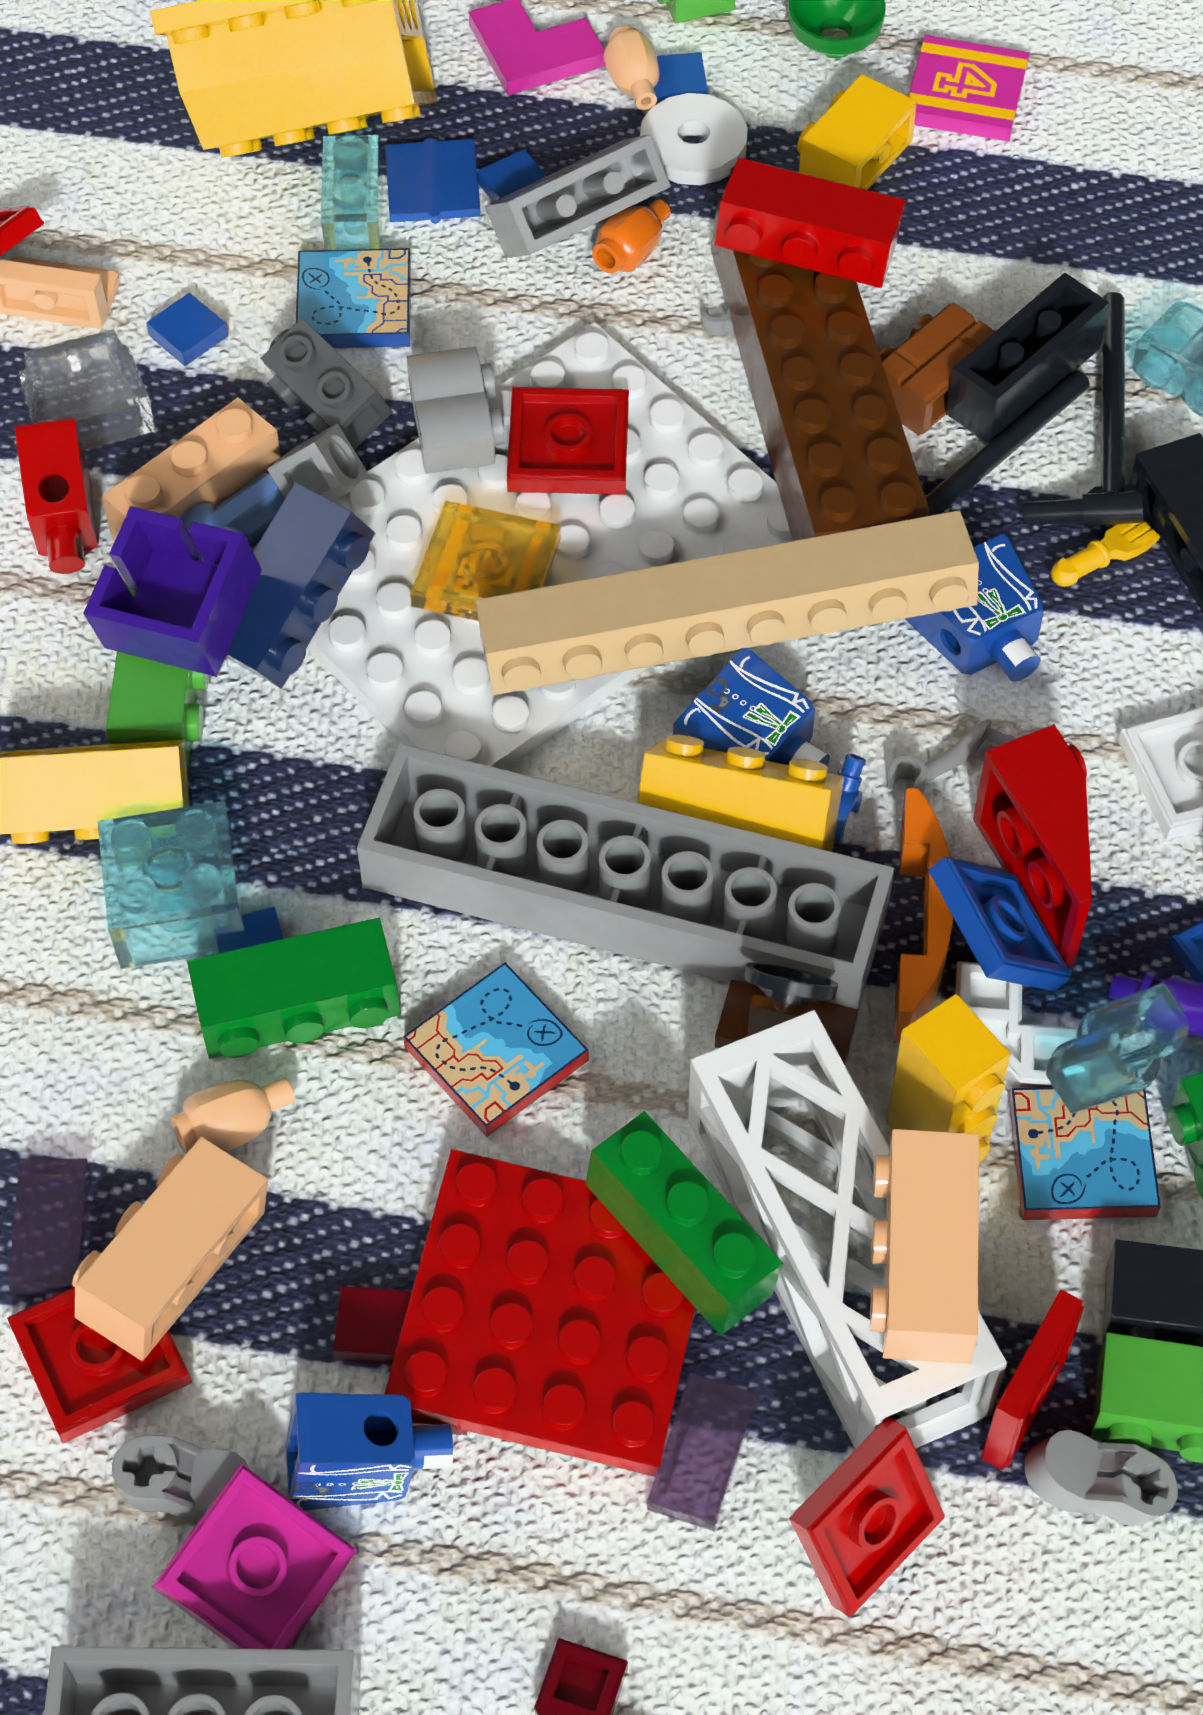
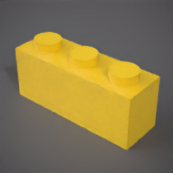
M669 735L666 737V741L660 740L645 752L638 796L639 804L832 851L844 776L827 773L828 767L825 764L806 759L791 760L789 765L765 761L766 754L764 752L746 747L728 748L727 753L703 748V740L686 735Z
M184 739L0 751V834H11V843L13 844L50 840L49 831L74 830L75 839L79 840L107 838L113 836L112 827L135 825L138 828V835L169 834L176 832L175 823L185 822L190 815Z
M957 993L902 1030L886 1124L891 1130L979 1134L980 1163L991 1149L989 1143L993 1126L998 1119L996 1113L1001 1094L1005 1089L1004 1080L1011 1053Z

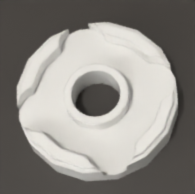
M685 93L668 97L651 107L642 120L640 136L651 135L668 180L677 184L704 185L720 181L731 174V168L735 166L738 157L743 159L746 157L748 127L742 114L729 102L712 95ZM688 136H699L704 138L705 141L691 144L684 142L682 139Z

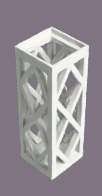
M815 1010L690 1059L688 1122L730 1205L783 1262L774 1291L854 1448L856 1449L886 1417L895 1413L902 1417L895 1421L907 1428L915 1449L991 1416L1007 1362L979 1310L978 1338L971 1364L893 1359L912 1371V1373L887 1384L873 1375L853 1337L855 1335L883 1353V1332L870 1331V1320L843 1304L845 1278L870 1294L872 1287L884 1288V1278L847 1256L850 1227L872 1240L874 1220L886 1221V1198L873 1197L875 1156L888 1155L889 1145ZM804 1100L827 1144L775 1112ZM746 1123H749L748 1133L744 1127ZM765 1130L837 1173L835 1193L764 1150ZM857 1147H859L863 1160L859 1157L857 1153ZM772 1179L833 1216L830 1245L794 1223ZM853 1193L857 1198L861 1208L852 1204ZM813 1258L828 1267L826 1283ZM958 1387L960 1393L926 1407L927 1399Z

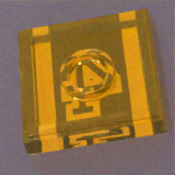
M445 501L410 593L411 607L478 621L475 600L544 587L561 540V525Z

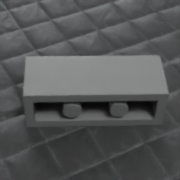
M648 134L624 139L484 207L506 258L531 255L670 188L671 185L651 135Z

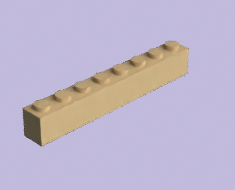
M959 510L475 600L492 694L498 695L632 669L648 668L654 665L691 658L707 657L746 647L771 645L782 641L830 634L841 630L889 623L900 619L978 605L979 562Z

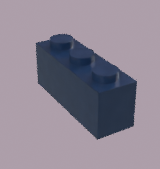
M295 482L253 551L262 571L226 658L282 689L289 676L294 674L302 665L306 656V648L321 623L325 622L334 612L338 595L353 570L360 567L366 559L369 544L376 533L352 511Z

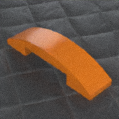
M906 788L901 818L899 875L925 877L922 955H900L895 988L894 1043H900L901 1033L904 1028L929 1012L943 976L953 925V915L928 871L943 857H951L940 823L930 804L918 788Z

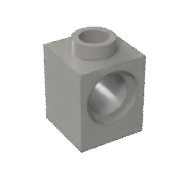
M338 423L294 447L267 469L285 498L296 482L331 501L347 494L368 475Z

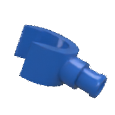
M855 754L846 755L843 768L838 770L837 775L844 776L834 842L838 844L843 843L844 830L851 812L858 814L863 793L858 789L862 781L860 774L866 760Z

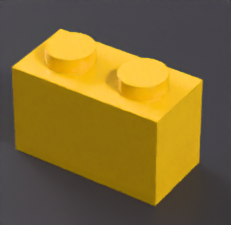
M861 74L846 91L840 90L834 96L828 110L816 123H809L802 131L797 143V151L800 153L799 173L868 190L912 142L917 101Z

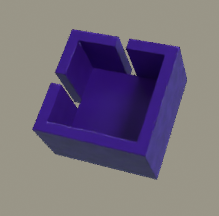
M130 506L109 553L119 572L115 567L104 565L83 612L85 618L106 649L217 677L262 571L245 534L192 521L188 531L181 518ZM200 556L202 557L204 562L198 561ZM129 589L135 591L134 596L131 595Z

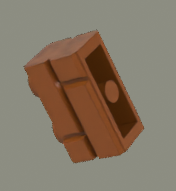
M954 302L946 306L934 317L930 314L921 317L914 325L906 341L897 348L892 345L887 346L879 353L901 423L918 436L920 434L923 435L946 415L952 368L995 332V330L982 321L975 322L973 315Z

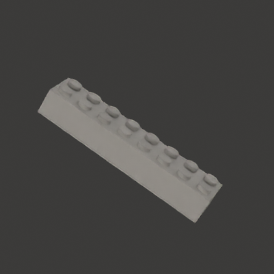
M398 744L357 846L363 888L729 983L731 980L752 984L743 978L747 963H766L799 969L826 977L838 983L836 998L834 1000L820 1001L858 1009V1011L889 908L894 867L403 744Z

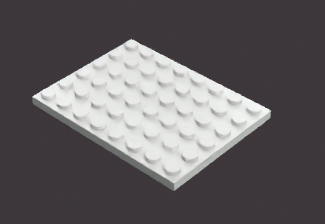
M596 322L495 387L496 397L487 399L489 410L500 409L505 444L494 445L495 464L425 474L419 438H417L367 471L368 475L347 494L333 501L352 511L376 534L369 544L366 559L360 567L353 570L338 595L334 612L325 622L321 623L307 649L403 745L506 770L648 669H632L583 680H573L531 688L525 691L493 695L481 641L475 600L454 595L458 581L465 582V580L457 578L462 564L471 566L479 543L499 547L514 575L509 589L482 584L483 587H488L484 598L514 593L535 532L549 535V539L531 590L793 541L777 483ZM512 387L628 389L629 416L626 495L507 492ZM457 517L471 518V524L438 612L423 609ZM256 544L255 546H253V547L251 548L252 551L255 550V548H256V546H257L258 544ZM482 550L475 572L465 571L464 575L473 577L469 588L462 587L461 592L479 595L480 591L474 590L478 578L505 583L507 575L495 551ZM487 555L491 556L500 577L480 573Z

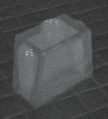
M114 329L24 352L26 368L20 373L19 380L33 424L75 418L83 450L156 431L149 395L142 383L133 354L127 345L121 344Z

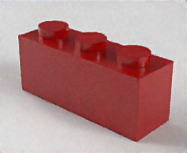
M738 157L720 202L714 245L882 288L897 244L906 200Z

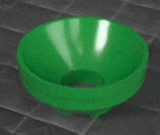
M789 0V24L795 37L809 49L824 54L828 58H843L865 49L878 38L885 21L886 4L884 0ZM829 28H838L846 31L849 37L846 39H830L823 37L821 33Z

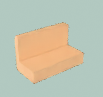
M18 256L13 257L11 261L0 259V314L103 329L120 284L119 275L116 271Z

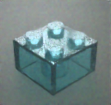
M225 801L97 821L108 931L121 969L220 953L218 945L247 941L236 845Z

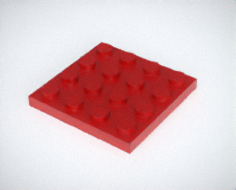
M451 1149L384 1394L409 1397L413 1417L457 1426V1429L657 1477L695 1307L586 1186V1181Z

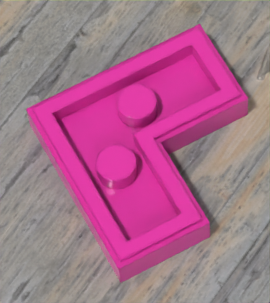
M507 0L468 12L469 26L507 96L606 66L603 58L605 50L587 18L537 32L519 0Z

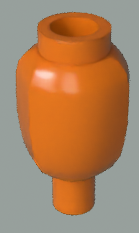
M657 199L648 207L630 206L609 218L599 230L596 237V245L592 250L595 264L602 271L610 274L617 271L631 272L639 267L650 256L660 241L662 223L671 215L668 204L663 200Z

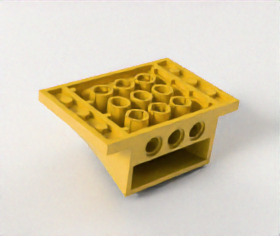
M197 0L150 11L155 35L167 36L179 92L203 150L219 148L221 158L263 150L260 139L273 137L275 146L315 139L313 128L327 125L329 135L367 128L366 117L381 114L382 123L421 116L419 106L438 102L417 0Z

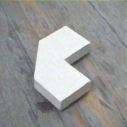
M957 962L955 994H958L1011 1053L1005 1081L1012 1088L1087 1087V1029L1021 1024V984L986 978L979 963Z

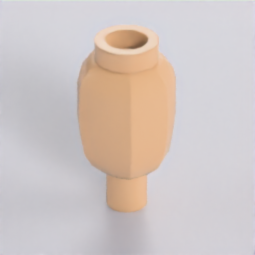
M632 26L618 27L610 34L608 45L603 53L607 70L616 87L626 96L634 98L639 109H650L657 102L653 88L657 85L660 77L656 52L652 42L644 33Z
M286 1078L263 1087L248 1080H232L211 1086L189 1096L183 1104V1112L171 1116V1123L179 1145L185 1154L188 1153L200 1137L226 1152L260 1135L268 1126L271 1112L294 1103L295 1096Z

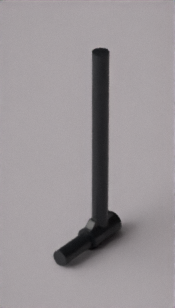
M1110 292L1103 296L1110 304L1102 339L1101 486L1094 487L1088 493L1082 494L1080 499L1023 502L1024 526L1083 522L1084 527L1144 523L1143 490H1139L1131 484L1125 485V298L1120 293Z
M1078 370L1073 371L927 494L925 498L931 516L943 513L1088 390L1090 383L1086 375Z

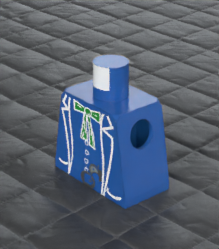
M1003 533L973 547L979 562L978 605L906 618L905 620L961 673L972 675L998 663L1010 681L1017 682L1030 676L1041 662L1040 657L1031 646L1038 640L1044 610L1042 602L1012 544Z
M747 647L741 648L673 723V735L699 738L704 741L703 748L727 753L728 748L731 747L752 748L766 754L765 761L789 765V762L794 759L817 761L828 766L830 761L829 754L810 743L813 736L815 707L812 702Z
M295 1394L285 1442L288 1498L305 1511L397 1501L406 1497L414 1469L452 1467L453 1438L450 1424L413 1426L409 1397L386 1394Z

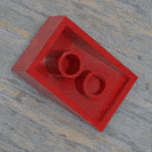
M1053 724L985 752L973 821L1004 872L1016 875L1067 967L1075 965L1092 901L1086 788L1087 769L1079 749L1074 744L1067 745L1057 727Z

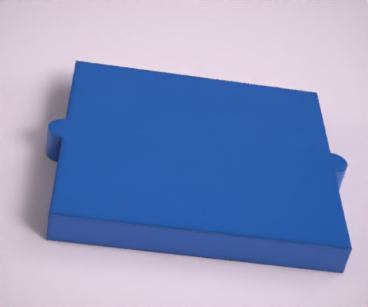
M426 138L424 142L385 145L390 222L430 220L436 224L441 219L480 217L474 139L435 141L433 138Z

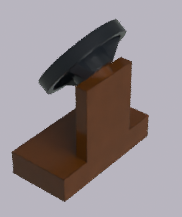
M766 963L746 964L743 978L752 984L731 980L716 1030L714 1048L723 1047L815 1010L844 1065H846L857 1023L858 1009L820 1001L834 1000L836 998L837 982L803 970Z

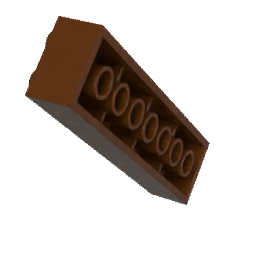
M718 198L711 252L724 299L728 304L735 338L792 540H802L931 516L857 282L715 246L720 202L722 199Z

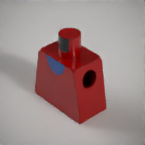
M75 418L14 426L26 515L38 554L48 556L49 568L55 573L70 574L77 572L85 566L84 551L96 548L98 546L90 472Z

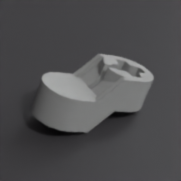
M1064 1430L1037 1443L1029 1450L1025 1458V1475L1034 1493L1044 1501L1066 1512L1103 1514L1121 1524L1134 1527L1144 1525L1166 1514L1174 1507L1178 1498V1484L1174 1472L1167 1462L1136 1444L1097 1442L1082 1433Z
M143 1435L126 1441L117 1450L112 1462V1477L122 1499L132 1508L148 1512H166L197 1524L236 1468L241 1464L248 1469L250 1468L245 1459L235 1452L223 1449L200 1448L174 1436Z

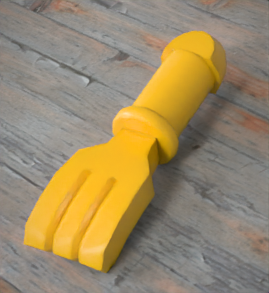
M1146 522L1117 524L1106 531L1102 540L1091 541L1083 550L1066 559L1063 557L1057 561L1052 567L1051 578L1058 586L1069 587L1077 583L1079 578L1097 568L1107 567L1111 559L1127 561L1139 556L1154 546L1160 539V535L1151 529Z

